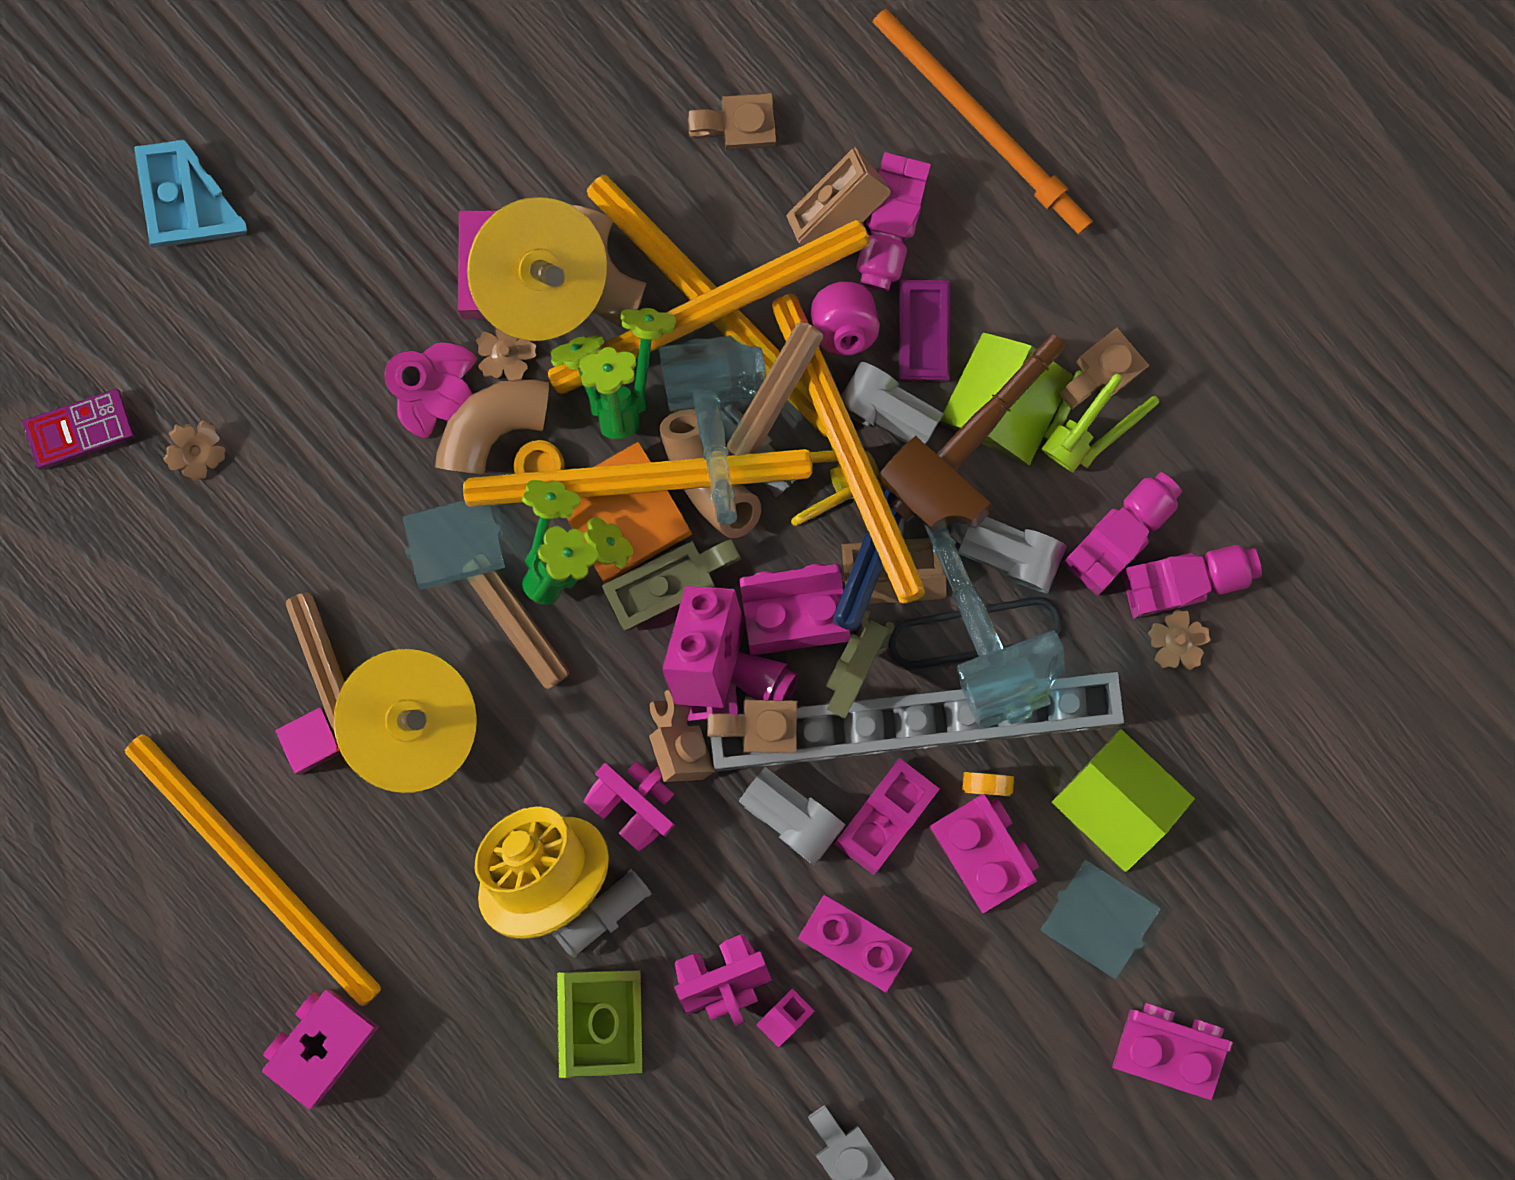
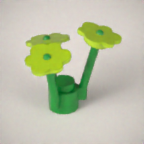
M642 308L640 310L625 309L621 312L622 327L631 329L633 335L641 338L634 393H631L627 387L621 386L622 384L631 383L635 378L633 369L636 366V358L634 354L627 351L617 353L611 347L602 349L601 345L604 343L602 335H593L587 338L584 336L577 337L568 344L560 345L551 351V363L553 366L565 364L568 369H578L582 384L585 386L590 399L591 413L598 416L600 431L607 438L622 439L630 437L640 429L639 413L647 409L645 389L652 339L662 337V333L674 332L676 317L671 314L658 313L651 308Z
M530 480L527 483L522 501L524 504L532 506L534 513L540 517L532 548L525 558V563L528 565L529 570L522 582L523 590L530 599L540 604L549 605L555 603L565 588H573L578 579H583L587 575L588 569L598 560L605 565L613 563L618 568H624L628 564V559L634 554V549L630 542L622 537V532L618 526L612 523L607 525L601 518L593 517L588 521L587 526L589 530L585 534L578 529H571L567 532L565 529L557 526L549 528L551 519L558 517L570 518L574 509L578 508L580 504V497L573 491L565 490V486L557 481L546 483L541 480Z

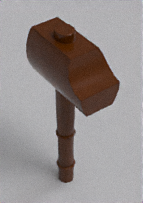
M1051 334L1034 353H1030V358L995 395L992 394V398L972 415L937 454L915 435L877 476L879 484L896 498L890 506L907 522L915 515L933 533L951 524H965L976 529L992 511L993 507L956 470L994 430L1006 412L1011 411L1010 408L1037 378L1045 370H1049L1050 364L1062 353L1066 345L1057 336Z

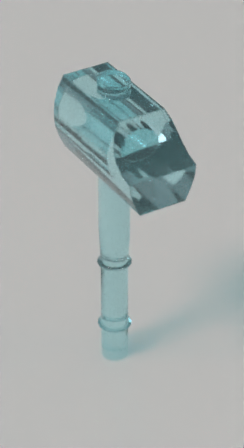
M731 335L711 339L698 338L689 340L686 343L659 347L669 411L695 408L699 436L704 449L703 457L707 461L712 490L710 498L714 502L716 519L718 523L723 525L732 524L737 519L734 501L736 493L732 489L727 462L728 450L725 447V430L720 403L755 397L766 378L762 348L744 345Z
M925 525L934 546L932 550L937 554L953 590L952 596L957 600L962 619L979 658L957 665L961 688L979 729L981 730L1006 720L1009 724L1026 720L1031 716V711L1050 704L1051 685L1059 675L1065 672L1064 648L1059 637L1053 630L1003 648L987 610L975 591L976 586L970 581L955 547L956 541L952 539L947 526L933 533Z

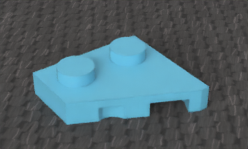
M185 140L134 146L150 248L247 234L246 223L241 216L238 217L222 195L220 187L211 175L207 174L202 168L198 157Z

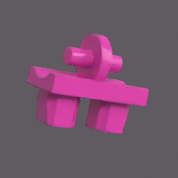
M636 761L627 770L641 784L635 790L609 765L604 763L595 773L599 779L592 786L583 802L603 820L622 800L630 805L637 813L619 834L638 851H641L653 842L660 833L666 836L675 825L645 799L651 793L665 805L674 795L661 782L663 777L659 765L651 773Z
M743 934L725 940L719 945L727 965L716 970L707 971L700 953L691 954L675 962L679 985L674 986L687 1016L706 1008L711 1021L730 1014L735 1027L745 1023L740 1009L758 1002L753 988L768 983L772 979L760 951L755 953Z

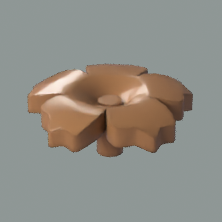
M497 328L495 330L497 338L491 333L483 331L481 336L476 339V342L479 346V355L486 357L478 366L483 372L484 377L500 379L504 372L508 381L522 380L524 373L528 370V366L524 361L536 358V344L529 340L512 337Z
M202 420L195 430L190 424L183 426L175 424L174 429L169 432L170 438L176 445L167 447V454L163 460L168 464L170 470L181 469L184 476L196 481L206 478V465L214 469L225 459L226 449L224 446L216 444L219 436L215 431L213 423H207Z
M1176 609L1172 615L1165 617L1166 626L1154 623L1148 632L1151 646L1153 648H1161L1155 655L1154 661L1162 669L1167 667L1175 669L1179 665V661L1189 671L1201 665V657L1204 655V652L1197 646L1204 645L1210 641L1209 628L1202 627L1198 621L1193 622L1189 626L1190 618L1188 611Z

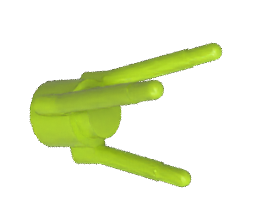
M1082 370L1076 371V373L1074 374V377H1073L1072 381H1073L1076 377H1078L1081 373H1083V371H1082ZM1115 374L1101 390L1078 423L1069 420L1063 426L1071 408L1062 400L1053 422L1043 435L1048 441L1042 447V450L1072 473L1075 472L1080 464L1088 468L1099 453L1146 416L1149 411L1159 404L1160 400L1157 396H1152L1093 445L1089 446L1094 437L1087 431L1088 427L1122 382V376Z

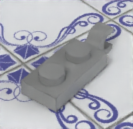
M825 1105L808 1116L810 1122L828 1146L816 1154V1157L832 1180H895L858 1125L845 1134Z

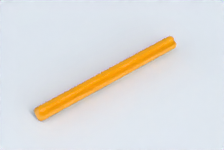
M603 174L592 182L587 189L588 197L612 219L689 300L717 288L607 175ZM739 309L713 321L712 323L766 377L780 351ZM800 377L788 401L823 436L827 437L803 379Z
M854 220L666 312L676 317L674 332L662 333V337L652 339L650 352L869 246L871 242L865 226L860 220ZM629 330L604 342L601 348L611 347L617 353L621 351L631 352L637 359L641 338L633 335L632 330ZM563 364L555 366L548 371L551 385L559 394H565L583 385L578 369H568Z
M786 294L772 302L773 313L787 341L798 322L808 323L796 295ZM818 346L801 377L898 600L904 604L920 599L925 594L923 582Z
M802 449L468 478L463 483V494L466 505L474 507L522 503L523 494L526 492V485L530 480H541L546 483L551 481L560 482L565 486V490L575 492L580 498L809 478L813 471L810 451Z
M141 734L130 742L125 749L126 755L356 1003L364 1006L372 1001L381 990L380 985L149 736Z

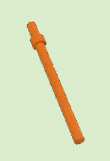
M887 8L875 17L873 23L1035 189L1034 197L1047 210L1053 208L1078 235L1082 234L1093 223V220L1066 194L1069 188L1056 175L1050 177Z

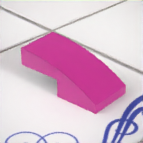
M899 758L833 845L871 874L875 875L940 788Z

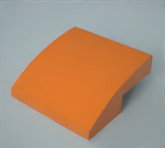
M636 442L594 467L649 463L650 460L640 443ZM667 490L581 497L578 508L574 509L570 518H566L572 529H578L585 534L589 530L587 526L588 521L593 517H599L607 525L612 523L618 526L622 532V537L626 538L632 545L634 554L628 559V564L624 568H618L613 563L605 565L599 560L594 564L604 584L618 578L692 535L691 530Z

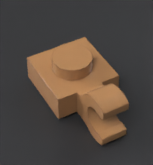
M772 93L723 96L721 100L722 111L708 109L689 111V138L724 135L725 150L774 147L776 144Z
M1116 327L1078 358L1076 363L1083 373L1071 381L1059 395L1071 409H1074L1097 389L1101 392L1113 375L1120 374L1122 382L1111 396L1113 397L1144 372L1149 364Z
M666 690L664 693L667 701H653L650 703V713L658 729L649 735L663 780L664 782L704 780L715 770L700 725H687L690 705L675 704L670 690Z
M745 700L744 715L709 714L707 737H744L743 753L795 754L797 701Z

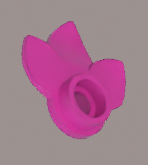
M437 343L429 347L422 354L416 351H404L390 359L385 368V383L388 390L397 397V416L408 431L427 439L436 425L437 418L449 420L468 397L473 395L467 383L461 379L476 361V356L470 350L452 343ZM408 366L415 367L419 372V380L413 386L406 385L402 380V372Z

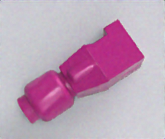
M884 152L879 174L887 183L891 194L866 218L865 224L871 229V234L873 235H869L871 242L869 246L860 251L857 263V270L862 274L860 285L878 291L889 292L891 282L899 280L907 254V248L902 242H905L907 238L913 237L930 171V163Z
M1160 472L1155 478H1144L1124 499V507L1120 510L1111 509L1082 543L1067 557L1063 565L1098 596L1124 567L1128 566L1148 545V533L1158 530L1177 510V498L1182 493L1181 488L1163 472Z
M1231 545L1208 551L1204 558L1194 553H1188L1128 567L1121 575L1132 618L1136 619L1204 602L1207 599V594L1211 591L1222 595L1249 588L1252 579L1262 576V570L1255 548L1245 550L1240 545Z

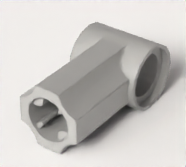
M860 362L841 394L849 416L867 427L874 428L877 426L906 444L915 435L923 443L927 444L944 413L899 388L900 384L887 373L866 362Z
M986 517L976 529L971 526L968 527L958 554L1007 573L1006 577L1022 586L1042 593H1049L1067 546L1063 542L1040 532L1025 529L1023 532Z
M764 767L739 799V802L745 806V809L781 834L779 838L814 866L846 826L814 799L809 797L807 800L766 767Z

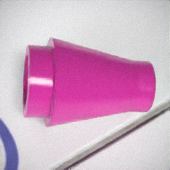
M739 651L731 682L754 700L790 701L797 687L799 674L790 670V664L754 655L751 656Z

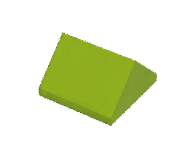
M983 332L939 423L958 432L972 415L992 398V394L995 395L1030 358V353H1034L1037 349L1032 345ZM1053 361L1048 367L1049 370H1045L1010 408L1011 411L1006 412L982 444L1029 466L1062 400L1059 394L1066 389L1073 375Z
M1120 729L1051 803L1121 870L1127 872L1167 834L1195 798Z
M640 970L557 973L559 1077L642 1073Z

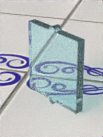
M465 500L402 516L409 547L405 549L407 558L412 560L419 590L505 568L498 538L502 535V530L499 524H495L491 505L469 507L466 505Z
M1084 860L1066 890H1060L1057 893L1059 901L1040 931L1116 979L1133 951L1143 947L1141 939L1161 908L1087 860Z

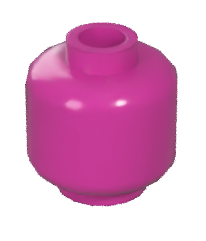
M836 282L823 288L813 299L811 306L812 323L823 334L820 346L828 353L838 356H852L872 346L877 339L880 323L875 301L871 292L863 285L854 282Z

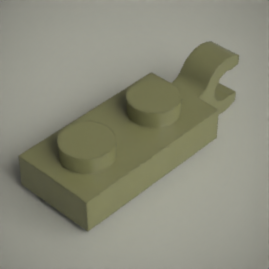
M732 539L720 543L701 554L698 553L693 541L602 585V588L623 631L627 632L680 606L685 586L716 588L709 574L724 569L740 561L741 558Z
M867 610L864 613L859 629L851 631L852 636L826 686L835 691L827 710L843 718H846L878 652L886 647L894 631V623L889 621L885 626L872 620L869 623L867 619L870 612Z

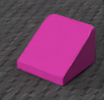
M321 707L275 730L290 766L296 775H301L341 754L331 725Z

